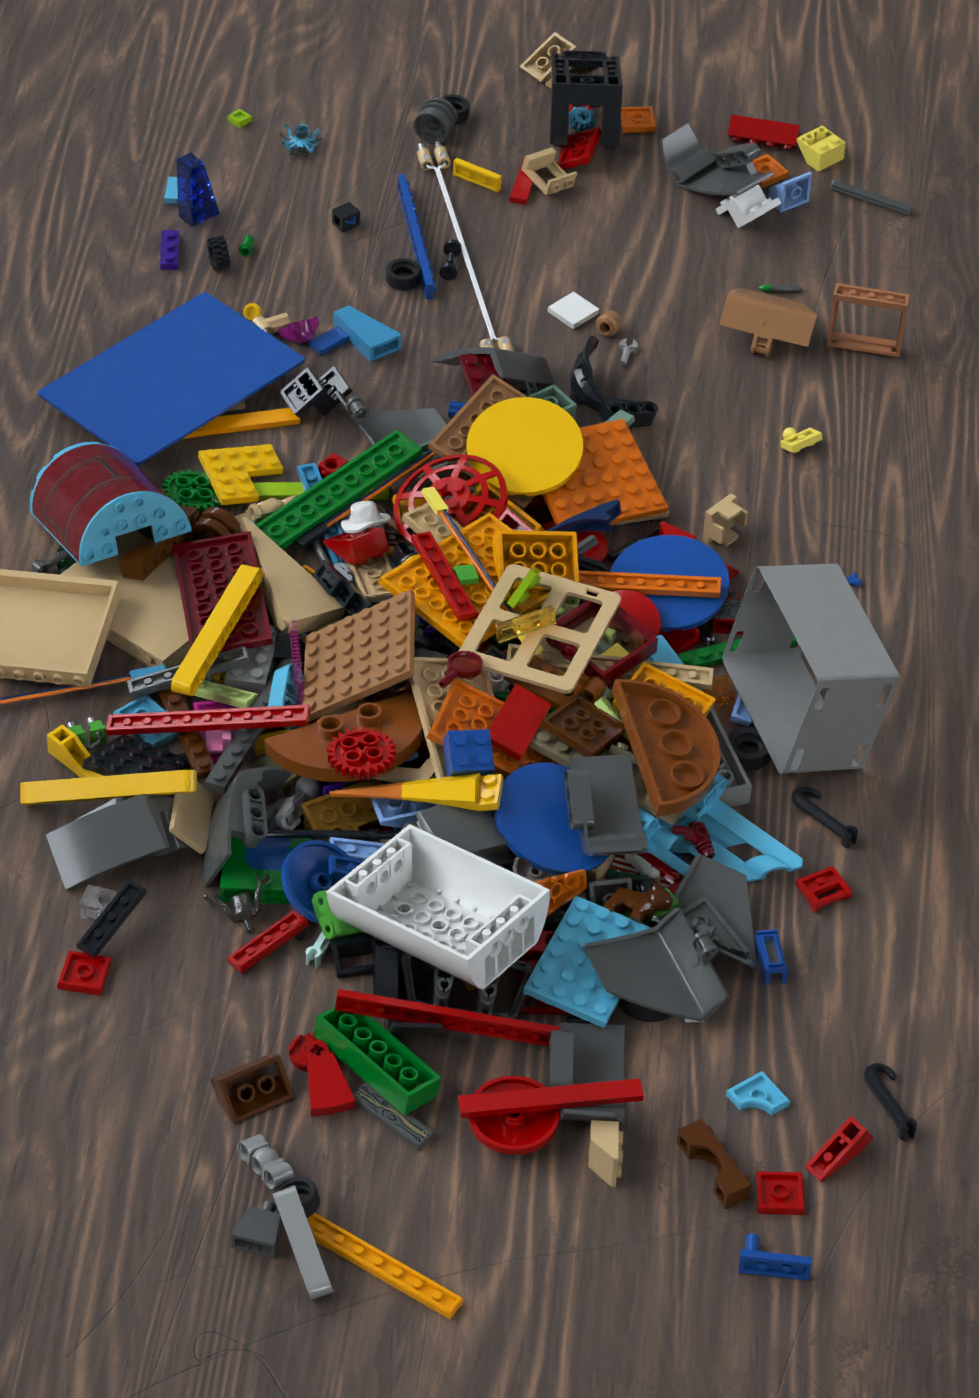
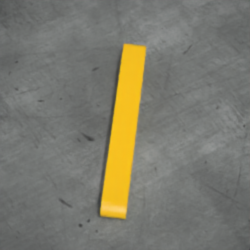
M240 565L173 676L171 682L172 692L194 696L259 587L263 577V570L261 568Z
M178 770L20 783V804L36 805L104 800L121 796L132 798L141 794L159 796L196 793L197 771Z

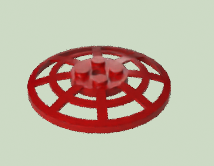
M468 454L444 456L423 465L404 482L395 499L393 516L401 536L409 544L413 545L411 541L412 535L407 532L410 527L405 523L402 525L398 514L399 504L401 500L409 499V511L415 509L414 500L424 498L421 493L422 491L418 490L426 480L430 479L433 483L430 487L434 486L447 505L448 514L452 518L457 517L460 520L457 523L462 527L471 524L482 512L485 505L496 508L493 516L498 519L506 510L508 503L506 481L500 470L486 459ZM459 460L456 465H447L432 470V467L445 462ZM468 460L479 462L488 466L492 471L481 474L474 468L465 466ZM453 470L450 477L439 479L436 475L443 471ZM462 470L475 476L467 481L458 478ZM422 473L426 474L422 479H420L417 482L412 492L404 493L406 489L409 487V485L418 476H420ZM496 476L500 485L499 501L488 498L486 482L487 479ZM480 482L482 495H472L469 487ZM447 496H452V498L444 500ZM470 503H477L478 505L469 516H466L464 512Z

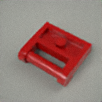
M834 866L796 880V887L808 901L813 912L819 911L821 907L833 902L853 897L852 890ZM837 888L840 890L820 899L816 897Z

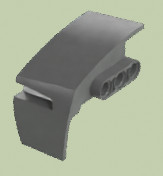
M688 123L660 140L667 171L669 173L675 172L680 179L675 181V184L684 189L712 195H737L774 175L773 171H756L752 161L759 157L761 152L755 143L730 146L721 152L713 153L710 149H704L700 145Z
M631 754L569 758L570 769L565 770L569 825L571 830H579L583 853L588 856L649 853L645 832H643Z
M141 794L129 799L124 796L117 797L77 818L75 821L46 834L65 890L68 891L103 873L148 855H167L176 850L190 847L169 832L174 798L150 794Z
M438 805L417 812L415 815L418 821L406 823L401 829L402 831L410 824L509 871L513 868L514 858L510 852L511 849L507 846V841L498 831L494 810L474 811Z
M560 1022V1031L551 1030L548 1087L624 1080L625 1025H606L605 1028H602L595 1024ZM616 1103L560 1109V1120L591 1122V1120L618 1121L619 1124H625V1104Z

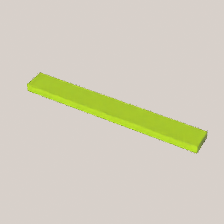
M301 482L253 483L259 494L258 501H265L271 498L283 500L290 496H299L305 492ZM389 487L370 500H389Z

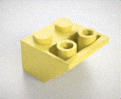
M820 126L797 138V143L806 163L818 172L844 159L846 142L824 126Z

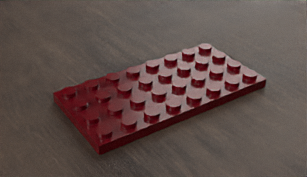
M251 531L172 544L190 648L240 565L258 567ZM261 583L219 653L241 646L250 649L273 644Z

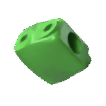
M327 890L319 891L313 895L312 903L315 915L326 939L331 940L333 938L366 933L334 916L327 901Z

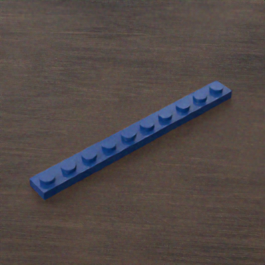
M399 174L397 189L415 259L420 266V278L426 300L433 299V293L437 290L436 281H433V269H430V258H427V247H424L425 241L422 235L421 224H419L418 213H416L415 202L412 203L413 194L410 192V182L406 181L405 174Z

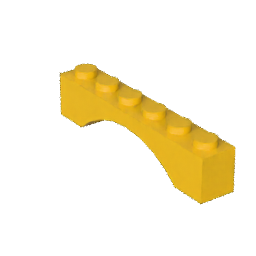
M62 724L47 734L48 752L80 778L103 776L82 768L83 760L91 756V754L71 730Z

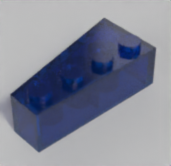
M192 153L176 159L179 217L193 227L220 214L204 163Z

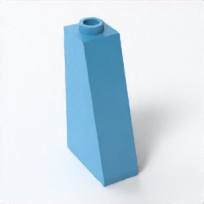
M349 305L333 312V326L339 327L349 335V342L370 362L401 349V334Z

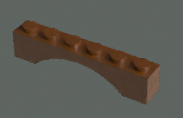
M180 506L188 517L192 528L200 517L198 508ZM190 532L156 543L152 541L147 545L130 550L120 559L122 578L144 581L173 552L172 544L183 543L190 536Z

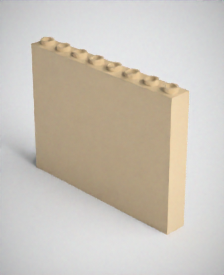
M135 530L115 537L118 555L85 566H80L76 562L60 574L117 580L119 582L121 597L106 638L107 641L149 667L165 664L166 669L176 666L190 650V643L174 553H171L144 581L122 578L120 559L130 550L137 549L153 541Z
M0 569V678L90 687L121 597L119 582L117 580Z

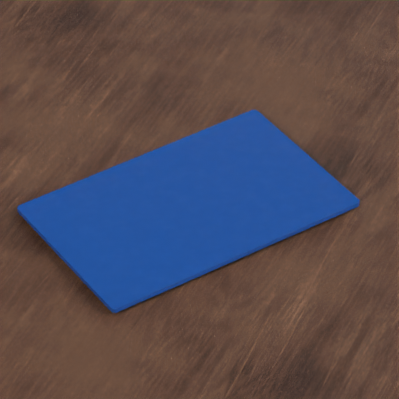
M203 292L40 389L38 396L105 444L114 446L122 451L136 465H141L305 362V358L209 293Z

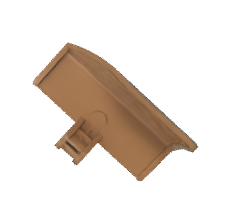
M737 286L727 295L720 326L754 334L750 353L755 354L756 352L769 357L773 339L808 347L817 314L801 302Z

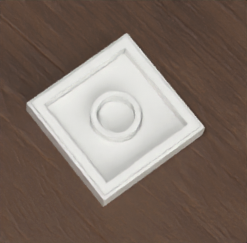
M572 292L550 305L548 313L570 328L575 329L598 315L599 308L577 293Z

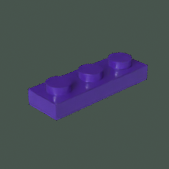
M161 230L160 270H178L179 230Z

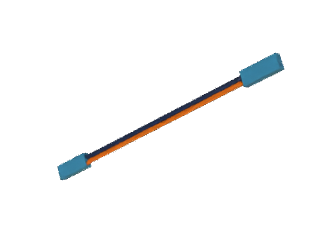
M164 664L131 670L130 674L92 681L90 687L67 685L1 697L0 705L127 682L134 678L164 670L166 667Z

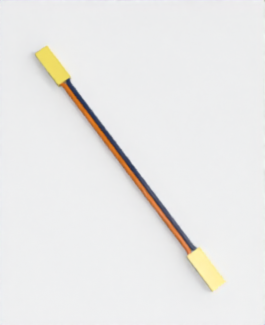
M434 486L423 488L421 493L434 513L442 517L491 592H493L496 584L449 516L448 507ZM505 600L502 605L503 610L515 613L511 606L507 604V600ZM515 628V634L522 643L528 632ZM539 645L534 655L543 652L541 645Z

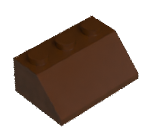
M270 1053L210 1079L217 1100L232 1123L241 1121L295 1097L279 1054Z

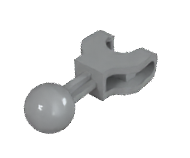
M301 777L296 783V793L292 797L279 798L275 803L267 806V829L279 827L284 830H293L301 822L300 816L303 814L300 807L301 804L320 797L322 793L321 782Z

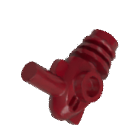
M691 821L689 827H672V834L684 835L685 840L690 841L699 854L710 859L715 856L712 840L703 822Z

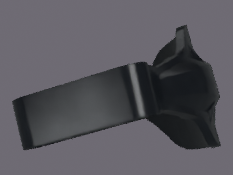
M595 335L590 336L584 349L577 355L570 373L571 386L569 398L577 406L585 405L598 411L603 422L607 421L621 409L635 418V422L629 427L651 426L658 411V406L654 402L631 401L604 396L594 384L589 357L597 348L599 340Z

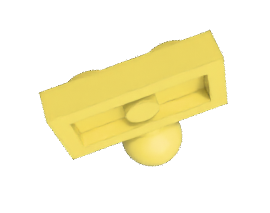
M789 427L783 431V440L780 442L781 448L791 453H796L802 448L814 445L816 442L823 440L821 432L812 428L797 433L794 428Z

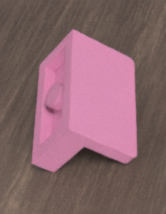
M231 730L205 731L206 748L209 754L223 753L231 741Z

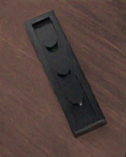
M128 879L76 944L77 948L95 959L146 895L147 890Z

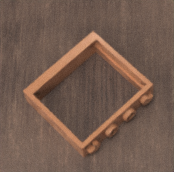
M836 283L827 346L900 357L910 294ZM839 301L901 311L897 341L835 331Z

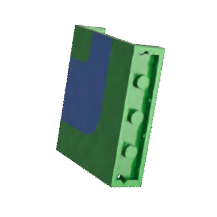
M265 836L257 847L248 848L243 845L241 838L231 837V856L222 867L220 902L291 905L282 887V865L287 855L295 847L312 840V838H266Z

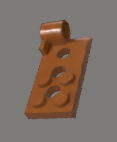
M536 655L533 656L528 665L530 668L558 676H563L566 673ZM582 675L574 691L570 693L571 696L503 676V679L513 685L518 684L548 701L555 709H558L576 694L594 704L606 691L605 683L600 678L594 676L588 679Z

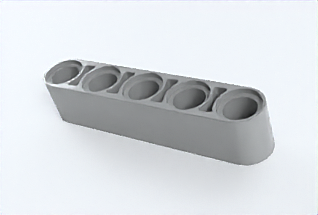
M295 1185L273 1193L310 1299L314 1300L332 1293L331 1283Z

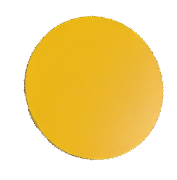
M518 397L498 402L487 408L476 418L467 436V454L481 457L494 464L506 481L509 495L537 496L551 492L564 485L578 469L583 454V438L578 424L563 408L543 399ZM469 461L470 466L481 474L492 471L482 463ZM497 476L486 480L487 483L500 492Z

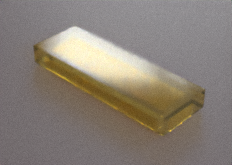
M549 605L495 624L497 641L501 643L556 624L554 606Z

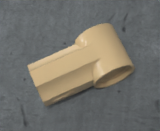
M287 313L269 318L258 316L252 320V323L270 335L291 323Z

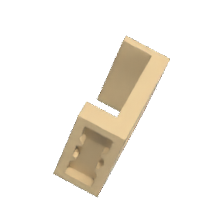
M552 147L525 156L521 168L545 195L573 187L577 175L576 171L567 174L554 161L556 151ZM546 167L556 178L548 180V184H546L536 174L535 170Z

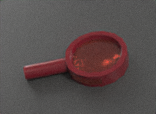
M470 651L454 652L447 660L449 674L439 681V686L445 688L457 677L469 679L478 676L482 672V658Z

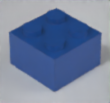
M490 729L447 731L443 738L447 777L480 773L481 776L492 775L495 767Z

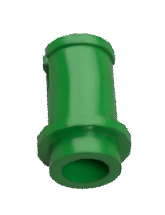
M244 236L243 242L239 246V252L242 256L252 254L253 236Z

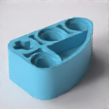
M294 663L275 670L268 706L298 704L296 703L297 696L295 694L303 691V689L296 690L295 686L303 684V682L298 681L295 683ZM299 726L284 727V728L294 730V729H296V728H299Z

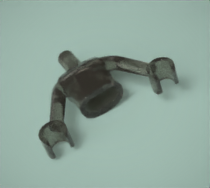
M264 870V878H261L256 873L255 877L258 882L254 900L251 892H244L232 897L230 902L233 912L220 900V896L215 891H213L214 896L212 899L207 894L204 895V899L210 905H216L232 922H244L246 932L253 933L255 928L252 919L261 912L263 884H268L271 881V875L266 870Z

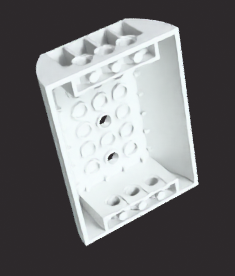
M410 824L326 891L329 907L334 916L339 920L482 990L538 942L546 920L550 900V889Z

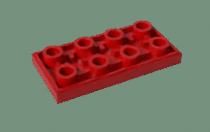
M515 684L489 728L492 746L520 761L552 704Z

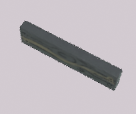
M368 1083L363 1084L353 1093L356 1105L417 1150L434 1137V1132L409 1113L404 1116Z

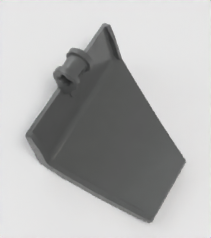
M477 347L447 352L430 359L431 363L459 366L461 365L459 361L460 355L471 353L490 354L500 378L519 381L516 390L525 396L538 392L536 384L548 386L555 384L546 358L540 355L491 347Z
M339 390L334 392L371 446L396 429L415 444L420 445L435 438L447 425L435 408L411 410L368 409L367 406L363 405L360 397L354 396L347 401Z
M681 908L672 910L653 928L620 937L586 943L583 946L606 992L631 1003L669 1015L702 1022L711 1017L729 999L726 989L710 962L719 952L718 946L713 944L709 930H703L697 934L694 933Z

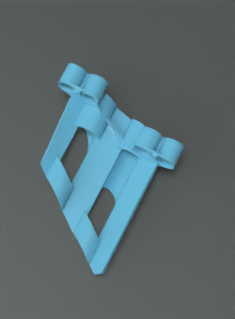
M719 773L716 774L708 793L699 802L689 807L674 825L689 827L691 821L703 822L708 829V834L714 848L715 856L712 860L745 874L747 882L766 879V875L774 870L784 869L787 872H792L803 866V858L719 800L729 783ZM639 808L642 829L647 837L648 851L685 876L690 866L673 853H691L696 857L699 853L696 851L695 846L690 841H686L684 835L672 834L673 826L661 819L658 820L643 808ZM748 843L763 855L744 862L726 848Z

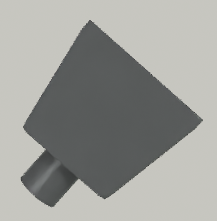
M265 1201L261 1209L252 1206L247 1208L232 1231V1248L275 1259L281 1230V1216L275 1212L276 1205L274 1203Z

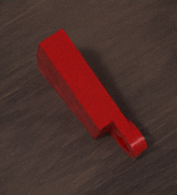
M321 1040L309 1042L306 1046L305 1055L310 1117L331 1115L355 1108L356 1100L334 1054L330 1053L327 1044ZM314 1048H318V1051H321L319 1056L313 1053Z

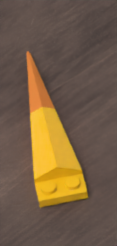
M480 773L336 790L329 793L331 797L398 799L441 804L474 811L498 810L503 777L502 774L481 776Z

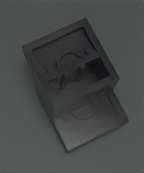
M333 366L320 378L307 367L285 386L280 393L293 413L299 418L312 405L325 416L340 403L334 393L336 390H339L345 398L353 391L338 369Z

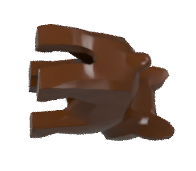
M656 878L652 888L647 892H638L618 887L612 897L606 901L604 908L618 914L627 911L631 915V920L645 924L654 912L670 910L673 899L670 893L662 888L660 879Z

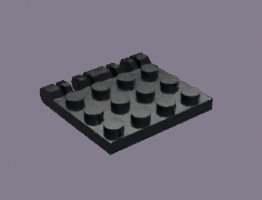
M121 735L83 760L82 768L103 776L178 771L188 767L189 763L182 752L176 755L168 749L154 747L149 742H140L134 740L129 735Z

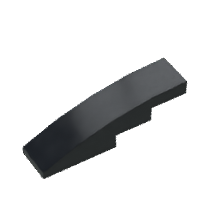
M323 559L312 576L329 596L334 597L344 609L349 610L353 615L365 608L374 606L346 577Z

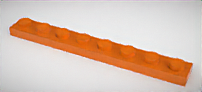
M579 570V583L611 592L632 590L649 595L720 598L721 577Z

